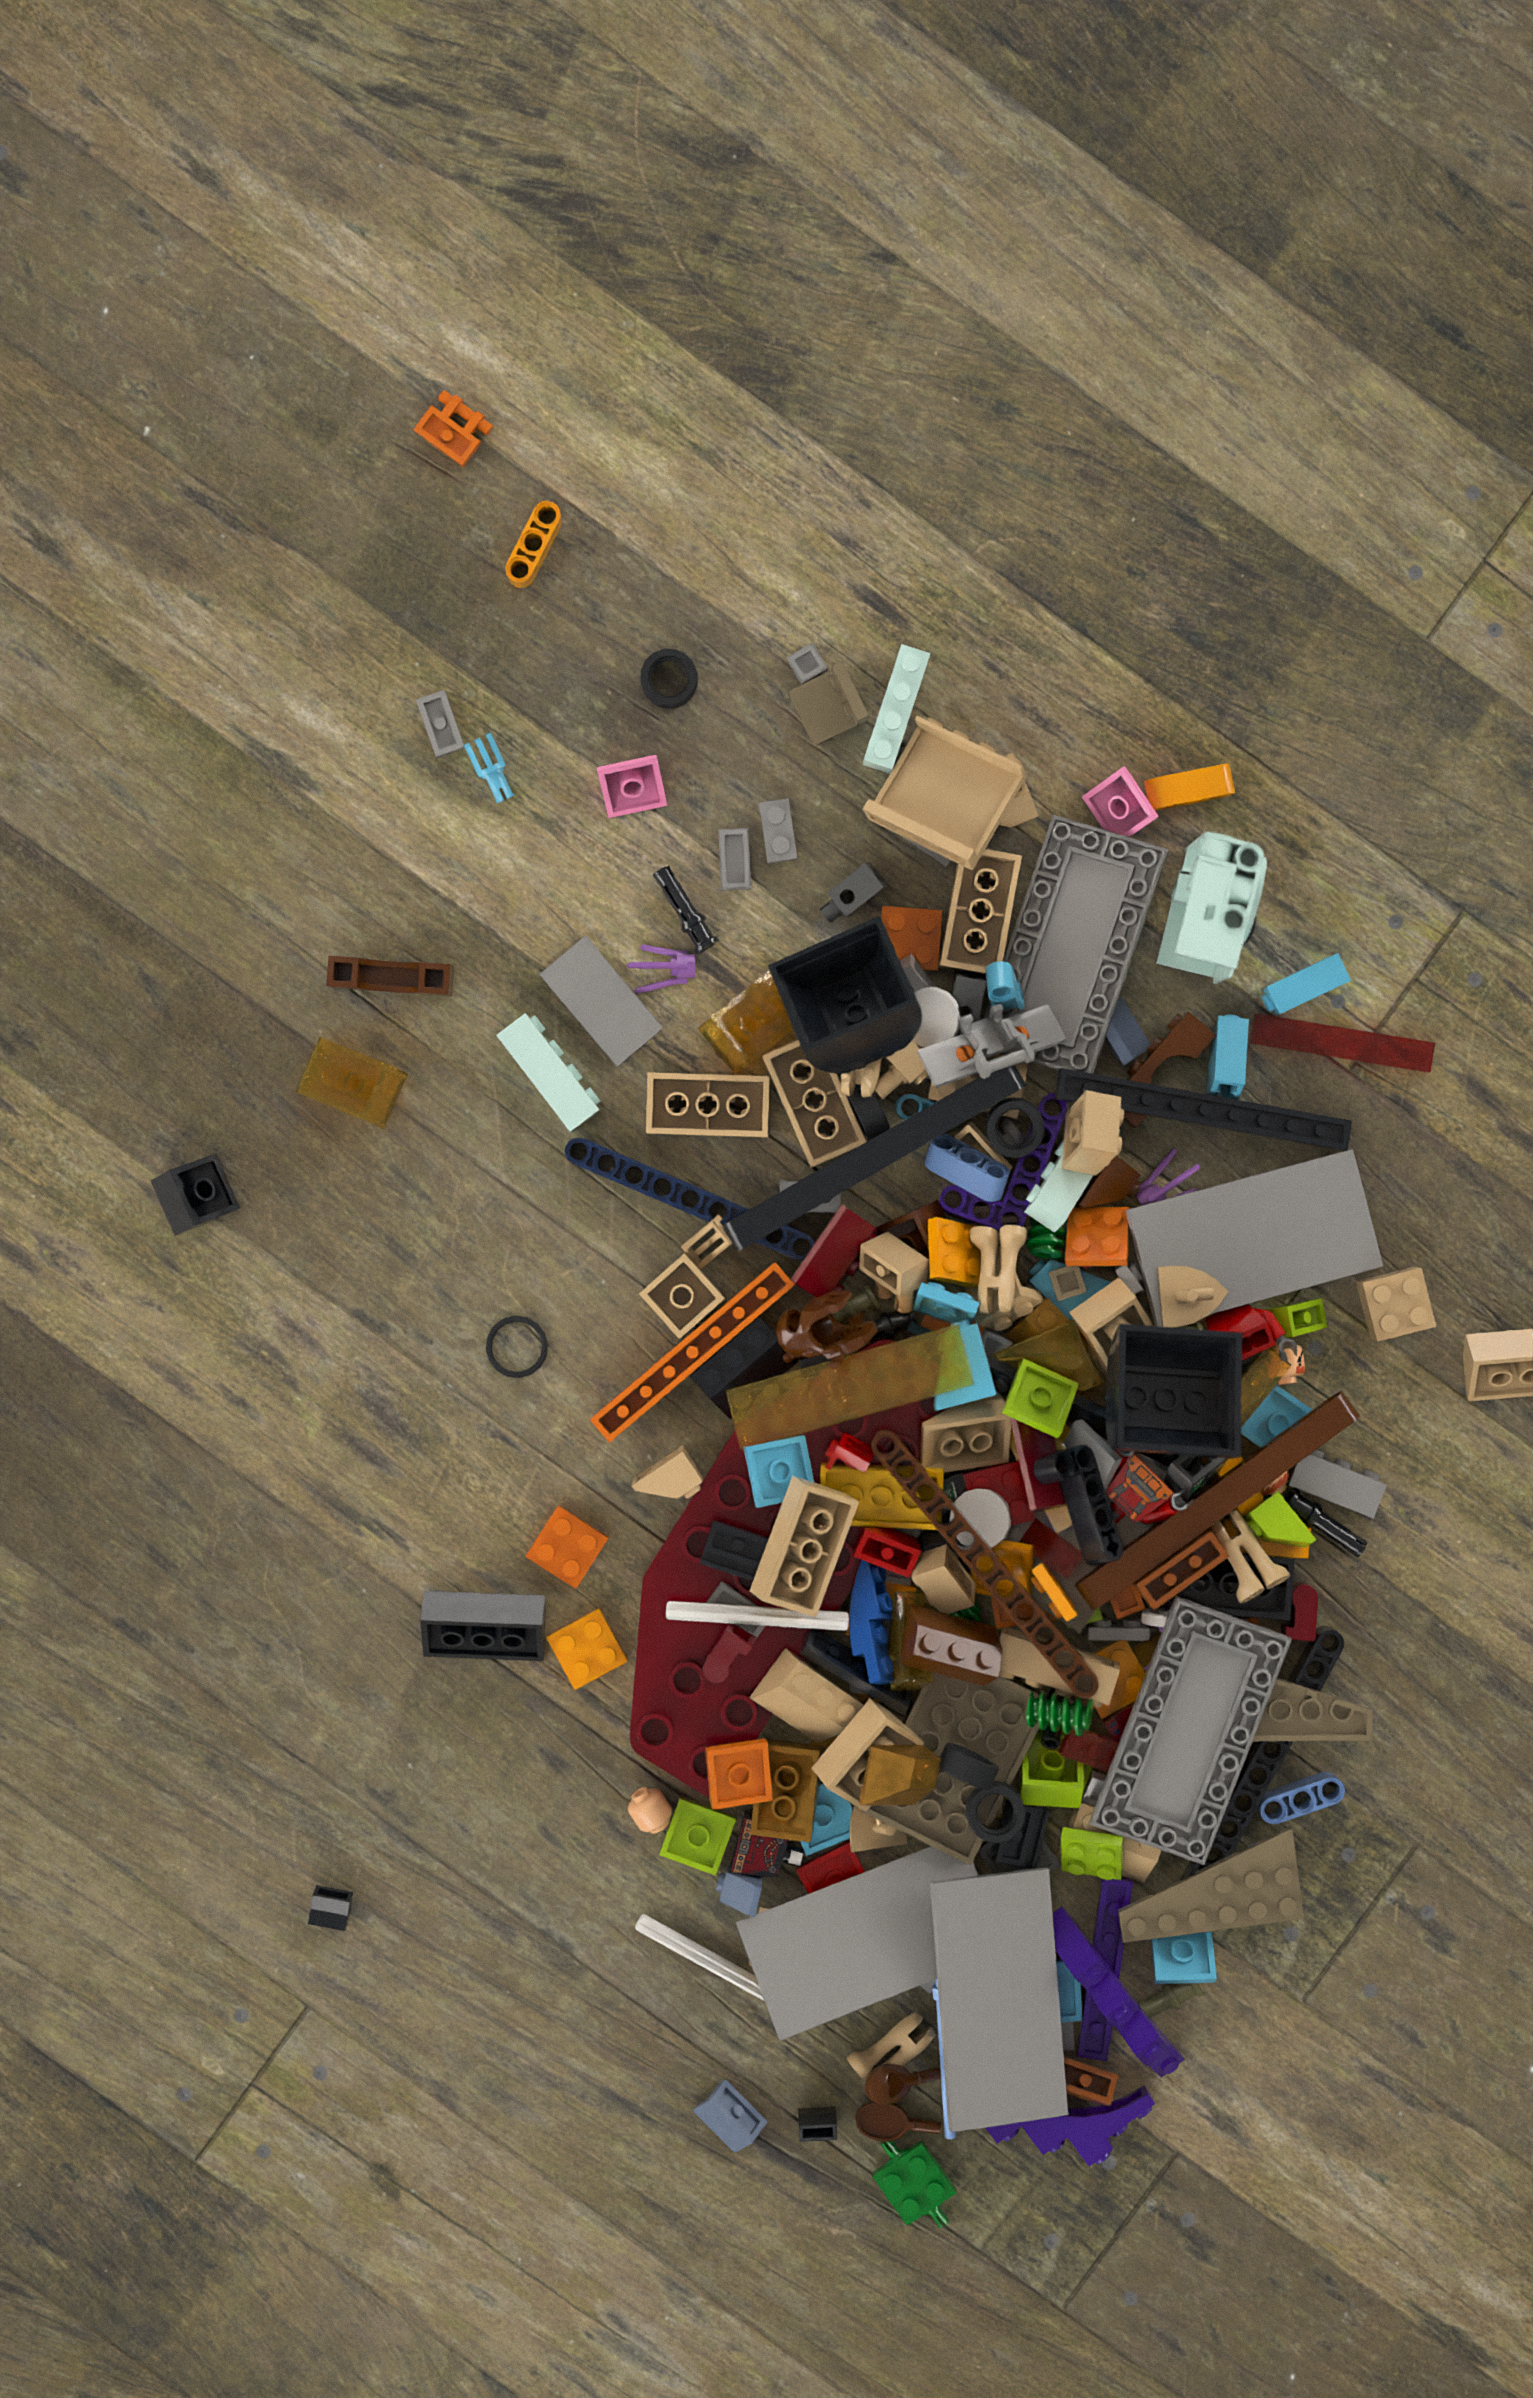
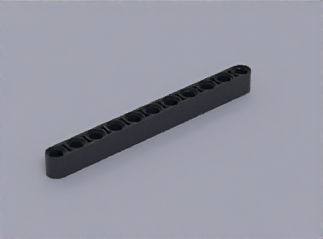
M1015 1065L993 1072L988 1078L983 1079L979 1077L722 1225L736 1251L739 1252L1027 1085Z
M1330 1626L1317 1628L1316 1640L1307 1643L1287 1681L1321 1691L1343 1651L1344 1639L1342 1635ZM1333 1634L1335 1637L1334 1644L1330 1648H1322L1321 1641L1323 1637ZM1319 1661L1320 1670L1318 1673L1309 1675L1307 1673L1309 1663ZM1254 1741L1246 1756L1212 1847L1220 1849L1219 1856L1214 1860L1206 1859L1205 1865L1190 1860L1179 1879L1180 1881L1233 1853L1293 1741H1276L1277 1749L1272 1754H1265L1263 1750L1264 1745L1269 1741ZM1257 1767L1263 1769V1775L1260 1779L1254 1781L1249 1779V1773L1252 1769ZM1240 1794L1249 1796L1248 1803L1243 1807H1237L1234 1803L1236 1797ZM1225 1821L1234 1822V1828L1229 1833L1220 1832V1827Z

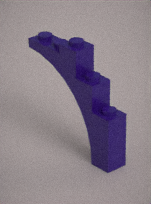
M1062 1906L1052 1913L1055 1950L1071 1974L1087 1990L1103 2015L1117 2028L1141 2062L1146 2066L1149 2065L1161 2078L1166 2074L1174 2072L1179 2064L1185 2060L1182 2054L1127 1991L1073 1917Z
M1144 2085L1127 2096L1112 2101L1109 2106L1068 2107V2115L985 2128L998 2144L1003 2139L1004 2141L1012 2139L1019 2132L1018 2128L1022 2126L1042 2155L1049 2151L1051 2153L1057 2151L1064 2145V2140L1068 2138L1090 2167L1094 2163H1102L1110 2156L1113 2146L1109 2137L1112 2135L1116 2137L1123 2133L1128 2127L1127 2124L1136 2117L1141 2119L1149 2114L1155 2102L1152 2094Z

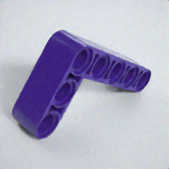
M1054 1093L1047 1094L1042 1098L1037 1109L1042 1116L1044 1130L1048 1132L1050 1141L1046 1144H1040L1031 1154L1019 1157L1003 1202L985 1201L959 1186L951 1185L944 1188L940 1194L939 1204L942 1211L977 1226L991 1227L997 1230L999 1234L1000 1227L1003 1226L1001 1219L1005 1214L1016 1216L1018 1226L1023 1227L1027 1217L1025 1210L1030 1202L1027 1200H1016L1012 1195V1189L1020 1185L1024 1186L1028 1193H1030L1035 1185H1039L1040 1175L1045 1169L1066 1113V1101L1054 1099ZM1047 1102L1057 1103L1060 1106V1113L1056 1116L1048 1115L1044 1110V1105ZM1033 1123L1031 1124L1030 1130L1025 1141H1027L1031 1136V1133L1033 1131ZM1026 1158L1036 1159L1039 1163V1170L1033 1173L1027 1172L1023 1168V1160ZM948 1193H957L961 1197V1204L958 1207L950 1208L946 1205L944 1197ZM978 1203H984L989 1207L990 1214L986 1218H978L973 1213V1207Z

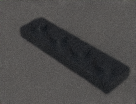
M810 1628L806 1632L800 1654L900 1714H903L909 1708L913 1686L893 1674L892 1683L884 1685L869 1683L864 1657L853 1656L850 1648L818 1629Z

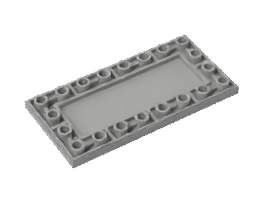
M1053 814L1003 962L1012 965L1017 981L1020 982L1025 1002V1009L1015 1007L1003 1010V1019L1048 1004L1067 1038L1063 1043L1035 1052V1059L1032 1063L1057 1071L1065 1068L1094 1073L1169 853L1168 849ZM990 1001L983 1019L988 1018L990 1015ZM1006 1050V1051L1001 1052V1053L1009 1054V1053H1012V1051H1011V1050Z
M1353 1149L1125 1210L1154 1324L1162 1327L1157 1267L1188 1266L1201 1270L1215 1278L1228 1293L1220 1305L1210 1314L1383 1267Z
M1175 1596L1089 1820L1090 1825L1205 1865L1292 1639L1281 1633Z
M931 1846L756 1914L755 1917L751 1916L736 1922L779 2041L937 1979L930 1882L978 1876L974 1863L972 1862L969 1865Z
M1043 1867L930 1882L949 2130L951 2132L1068 2115L1049 1869Z

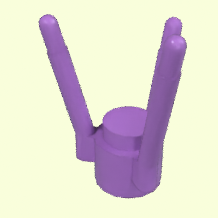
M642 944L641 950L676 958H670V962H629L627 964L628 968L670 969L671 976H677L636 988L634 990L636 994L675 984H687V978H695V954H687V950H672Z
M1172 1149L1150 1176L1139 1186L1140 1191L1135 1194V1197L1141 1205L1164 1200L1167 1198L1165 1193L1198 1171L1200 1165H1194L1161 1189L1156 1183L1150 1186L1177 1153L1176 1149ZM1192 1188L1173 1197L1197 1191V1189Z

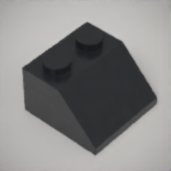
M216 1153L168 1170L151 1180L175 1236L240 1209Z

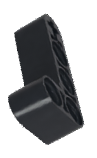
M1079 1445L1038 1458L1033 1468L1035 1477L1042 1484L1060 1482L1084 1561L1091 1566L1119 1560L1123 1553L1122 1542L1092 1449L1087 1445Z

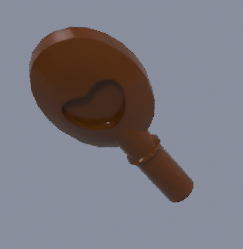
M883 2064L875 2068L868 2075L865 2083V2092L871 2101L877 2104L891 2105L902 2100L909 2093L911 2086H918L922 2083L940 2079L941 2071L938 2067L910 2073L901 2065Z
M868 2102L859 2108L855 2118L857 2128L864 2136L883 2142L896 2140L902 2137L907 2130L940 2135L941 2122L908 2118L904 2110L895 2104L882 2105Z

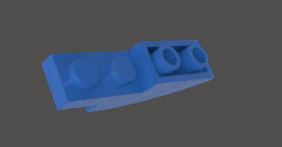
M861 1560L850 1604L852 1654L856 1657L865 1658L869 1683L884 1685L893 1682L892 1673L894 1672V1666L891 1658L888 1656L886 1647L888 1636L885 1628L882 1626V1622L892 1619L891 1610L893 1604L886 1590V1570Z

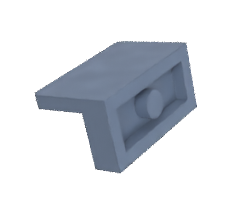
M1122 997L1118 999L1105 1037L1106 1043L1120 1066L1127 1064L1146 1052L1150 1045Z
M726 2079L719 2082L708 2099L698 2104L693 2110L733 2152H737L752 2144L768 2122Z

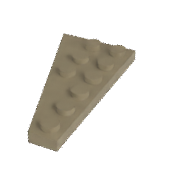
M1277 1678L1253 1741H1373V1710Z
M1289 1826L1268 1839L1264 1838L1256 1842V1845L1239 1853L1235 1852L1195 1872L1194 1875L1182 1881L1178 1880L1170 1884L1169 1887L1153 1895L1149 1894L1118 1909L1122 1942H1134L1304 1919L1292 1827Z

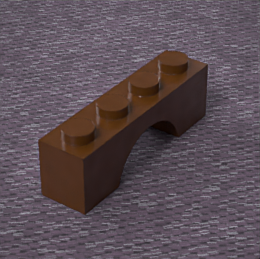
M328 955L326 986L337 989L452 997L454 966L441 963L393 962Z
M1190 1012L1184 1013L1183 1016L1177 1013L1166 1026L1170 1031L1164 1038L1161 1039L1158 1036L1148 1046L1146 1050L1150 1054L1142 1062L1138 1059L1129 1068L1127 1073L1130 1077L1127 1080L1151 1084L1152 1075L1161 1062L1173 1056L1196 1059L1216 1035ZM1124 1112L1123 1120L1133 1128H1137L1146 1116Z

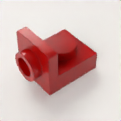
M844 1432L840 1441L838 1442L833 1439L827 1449L825 1456L829 1457L825 1468L831 1470L835 1461L839 1458L848 1467L865 1473L875 1454L872 1451V1447Z

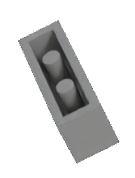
M1315 1450L1288 1470L1290 1476L1286 1484L1373 1519L1387 1486L1379 1481L1381 1475L1363 1469L1362 1474L1351 1470L1353 1464L1335 1458L1333 1463L1323 1459L1325 1453Z

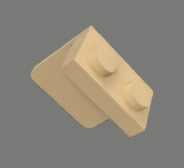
M1001 1245L998 1247L996 1277L999 1276L1001 1270ZM1015 1270V1293L1011 1311L1001 1313L998 1302L999 1290H994L992 1312L983 1313L978 1306L975 1321L979 1326L992 1328L996 1331L1005 1330L1012 1325V1322L1021 1316L1030 1314L1036 1306L1044 1302L1042 1294L1039 1290L1021 1286ZM964 1286L966 1294L973 1296L974 1301L978 1302V1287Z

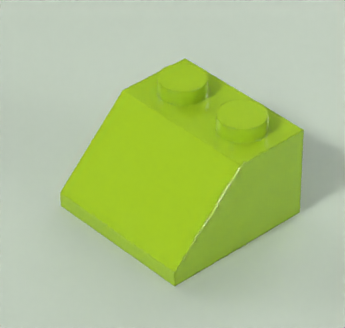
M1036 1734L1019 1768V1795L1023 1805L1080 1808L1084 1791L1083 1737L1061 1735V1745L1057 1749H1048L1041 1744L1043 1734Z

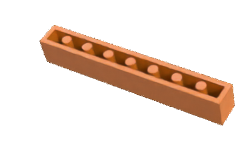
M774 1261L594 1414L590 1421L610 1443L790 1290L795 1283L790 1281L791 1278Z

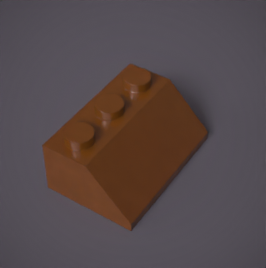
M908 1605L900 1664L985 1686L999 1678L1003 1648L994 1627L921 1606Z

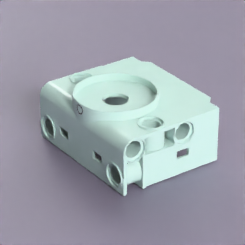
M1204 832L1184 849L1186 855L1183 867L1176 876L1170 901V910L1156 964L1214 978L1213 983L1217 984L1231 978L1234 969H1237L1242 945L1250 933L1259 906L1265 880L1267 859L1264 857L1262 849L1254 843L1234 839L1219 833Z

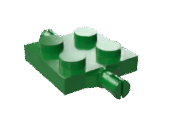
M921 2140L912 2147L899 2151L893 2141H881L880 2145L890 2158L883 2166L873 2172L872 2177L906 2226L921 2216L928 2214L933 2218L938 2228H942L943 2224L945 2226L949 2219L944 2215L940 2206L944 2201L956 2194V2188L925 2143Z

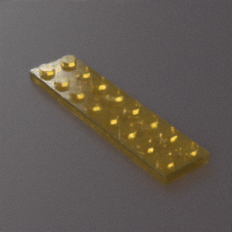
M956 1324L845 1356L843 1363L839 1367L829 1369L828 1364L831 1361L730 1389L726 1391L740 1450H744V1447L782 1440L975 1385L960 1326Z

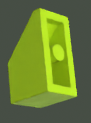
M1322 1298L1277 1305L1264 1309L1274 1314L1286 1333L1284 1335L1285 1338L1327 1328Z
M1278 1491L1245 1516V1519L1248 1521L1247 1524L1256 1538L1260 1537L1264 1542L1306 1548L1316 1541L1312 1533Z

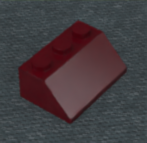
M841 1205L790 1281L815 1297L831 1291L843 1292L845 1287L842 1284L847 1276L853 1277L859 1269L861 1244L877 1237L876 1234L879 1229L844 1205Z
M1010 1419L1030 1511L1035 1513L1067 1506L1060 1482L1042 1484L1036 1479L1033 1469L1034 1463L1038 1458L1060 1451L1057 1449L1055 1437L1016 1419Z

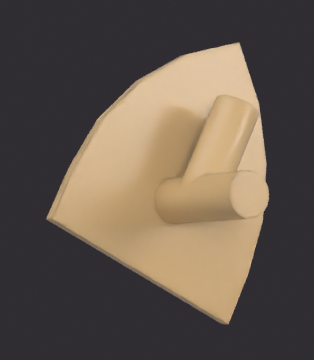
M1188 1266L1157 1267L1162 1327L1185 1326L1205 1318L1220 1305L1228 1293L1215 1278L1201 1270Z
M853 1806L849 1836L851 1852L907 1844L906 1833L862 1812L857 1806Z

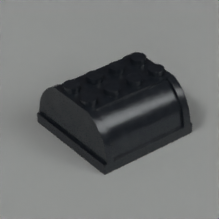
M880 916L768 965L802 1051L809 1063L821 1071L846 1074L856 1069H862L867 1064L883 1057H889L895 1052L904 1049L914 1039L922 1021L921 1007Z
M1132 1324L1117 1325V1331L1112 1340L1107 1363L1106 1432L1110 1447L1114 1451L1195 1455L1227 1459L1241 1457L1242 1333Z

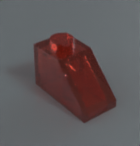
M1035 1518L1036 1520L1032 1522L1018 1543L1033 1545L1034 1556L1068 1579L1083 1558L1081 1550Z

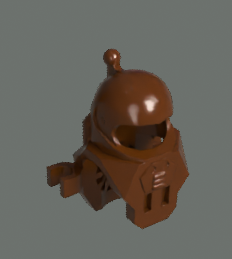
M848 1290L843 1292L831 1291L812 1299L803 1308L801 1313L796 1309H792L782 1314L776 1326V1337L778 1343L786 1352L783 1354L785 1362H791L793 1359L800 1357L812 1358L824 1355L828 1359L831 1358L828 1367L832 1369L839 1367L843 1363L844 1354L854 1353L861 1347L866 1346L878 1329L874 1321H862V1317H864L863 1311L852 1314L849 1318V1325L839 1323L832 1313L843 1309L848 1300L853 1296Z

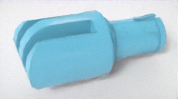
M490 732L486 734V737L498 763L492 764L480 737L475 739V742L487 768L481 769L469 742L464 744V747L478 777L487 780L497 804L504 801L499 788H502L507 799L514 796V793H512L502 772L505 770L504 766L506 764Z

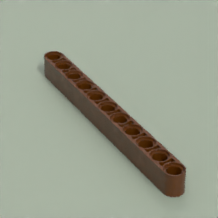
M1343 1391L1334 1394L1188 1500L1187 1503L1192 1499L1194 1500V1503L1188 1508L1177 1512L1166 1521L1156 1523L1123 1547V1553L1119 1560L1100 1564L1075 1583V1587L1092 1610L1101 1607L1355 1422L1360 1415Z
M888 1429L878 1431L872 1440V1451L1073 1693L1081 1698L1094 1696L1098 1691L1099 1681L1091 1666L933 1477H931L898 1435ZM883 1436L890 1437L894 1441V1448L889 1452L880 1451L877 1447L879 1438ZM908 1460L913 1463V1473L909 1476L899 1474L896 1467L900 1461ZM922 1484H928L933 1487L934 1494L929 1499H921L916 1493L917 1488ZM941 1508H949L953 1511L954 1517L950 1522L942 1523L937 1519L936 1514ZM959 1533H971L974 1537L973 1543L968 1547L960 1546L956 1542V1537ZM984 1555L990 1556L994 1561L993 1566L985 1571L980 1570L976 1566L977 1559ZM1007 1579L1013 1583V1589L1010 1593L1001 1594L996 1590V1585L1000 1580ZM1022 1603L1030 1604L1033 1607L1032 1614L1027 1618L1019 1617L1016 1614V1608ZM1042 1627H1048L1053 1631L1052 1638L1045 1642L1039 1641L1036 1638V1632ZM1068 1651L1073 1655V1659L1067 1665H1060L1056 1662L1058 1653ZM1081 1675L1090 1676L1093 1679L1092 1685L1087 1689L1077 1687L1076 1680Z

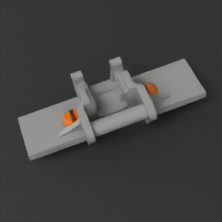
M1000 1003L991 1007L988 1018L972 1023L973 1017L971 1014L961 1017L959 1027L961 1035L919 1049L917 1054L934 1087L937 1088L973 1074L975 1076L980 1075L985 1079L990 1077L991 1073L1024 1061L1026 1063L1033 1062L1035 1052L1063 1043L1067 1038L1048 1004L1003 1019V1006ZM1006 1050L1012 1051V1053L995 1058L993 1060H986L987 1057L996 1055Z

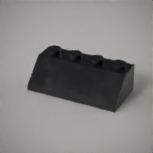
M1243 1555L1265 1588L1260 1595L1243 1604H1240L1237 1599L1236 1592L1239 1580L1228 1559L1222 1561L1175 1595L1232 1616L1290 1620L1295 1559L1269 1557L1273 1563L1285 1567L1291 1576L1281 1584L1267 1589L1250 1555ZM1175 1596L1164 1603V1607L1169 1611Z
M442 1590L424 1591L420 1618L423 1657L544 1661L545 1596L534 1594L445 1592Z

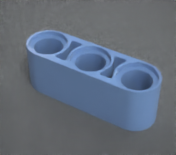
M946 1133L930 1141L924 1160V1165L930 1171L989 1202H996L1002 1198L1010 1174L1009 1169L1004 1164Z
M1321 1772L1266 1791L1257 1807V1811L1267 1823L1279 1824L1337 1804L1343 1799L1345 1788L1343 1783L1333 1773ZM1335 1782L1336 1787L1331 1794H1322V1787L1325 1783ZM1301 1791L1307 1792V1798L1304 1803H1293L1296 1793ZM1272 1801L1278 1802V1810L1275 1813H1265L1267 1803Z

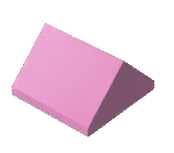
M657 755L597 767L608 818L668 806Z
M1125 766L1082 796V799L1104 830L1126 837L1133 836L1159 817Z

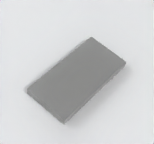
M586 935L539 974L617 1067L664 1029Z

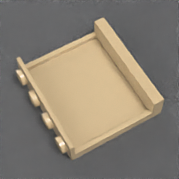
M916 716L914 719L917 724L915 732L875 801L868 799L863 807V811L868 820L973 871L1026 778L1022 762L1011 755L1003 757L995 753V749L986 743L980 742L978 745L971 742L967 735L958 730L950 732L933 718L927 717L925 720Z

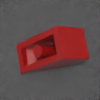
M867 1527L864 1528L853 1552V1557L909 1578L921 1554V1548L918 1538L893 1528Z

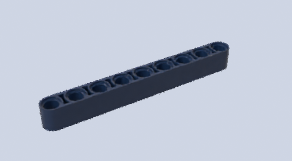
M573 1138L565 1146V1156L571 1163L710 1222L714 1219L710 1215L709 1210L715 1202H721L727 1208L726 1216L720 1221L722 1225L750 1210L587 1139ZM579 1142L587 1147V1155L582 1160H576L571 1154L572 1146ZM606 1154L611 1155L615 1159V1167L610 1172H604L599 1167V1159ZM633 1166H637L643 1171V1179L638 1184H632L626 1176L628 1169ZM660 1178H665L671 1183V1191L665 1196L658 1195L654 1189L655 1182ZM687 1190H693L699 1196V1202L695 1207H686L682 1202V1195ZM788 1225L780 1228L783 1236L778 1243H770L765 1237L756 1241L797 1260H804L808 1253L805 1255L795 1253L793 1250L795 1240L798 1238L807 1239L810 1242V1250L815 1244L810 1235Z

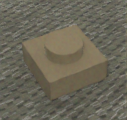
M1064 1266L1047 1272L1057 1301L1087 1292L1079 1266Z

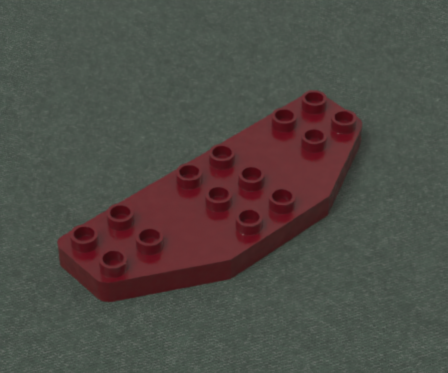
M879 1338L844 1358L843 1363L839 1367L829 1369L821 1375L810 1378L738 1422L703 1478V1482L700 1483L701 1489L691 1497L642 1578L629 1734L630 1744L638 1755L702 1795L710 1797L705 1747L757 1740L773 1713L750 1698L751 1694L785 1648L803 1660H807V1657L800 1654L805 1634L810 1628L765 1626L756 1638L747 1656L740 1652L733 1660L728 1677L723 1682L713 1683L705 1678L703 1666L709 1652L729 1623L669 1620L666 1618L667 1602L706 1603L722 1580L759 1607L783 1608L761 1601L751 1593L752 1580L700 1564L713 1520L766 1537H770L782 1503L759 1508L755 1507L744 1447L805 1435L814 1483L820 1484L821 1463H827L829 1457L825 1456L827 1449L833 1439L839 1442L844 1432L872 1447L873 1437L878 1431L884 1429L891 1430L898 1435L920 1462L922 1423L949 1409L945 1408L935 1411L933 1407L939 1372L938 1367L919 1355L908 1351L907 1348L891 1338ZM883 1436L877 1441V1447L882 1452L891 1451L895 1445L893 1439L887 1436ZM875 1455L870 1465H883ZM837 1458V1460L835 1461V1463L837 1464H845L844 1461H842L839 1458ZM902 1460L897 1464V1466L914 1467L913 1463L908 1460ZM850 1526L819 1608L820 1611L837 1612L853 1587L861 1563V1559L853 1557V1552L864 1528L867 1527ZM818 1629V1630H820L821 1632L824 1633V1631H825L826 1629Z

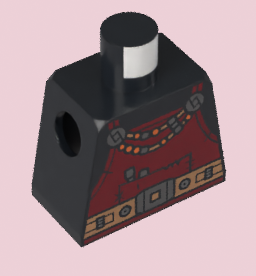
M744 1811L730 1865V1873L779 1877L782 1863L800 1867L804 1849L787 1845V1839L750 1835L752 1813Z

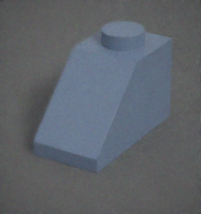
M727 1865L725 1874L719 1873L715 1890L721 1892L720 1902L748 1916L755 1917L762 1889V1876L730 1873V1866Z

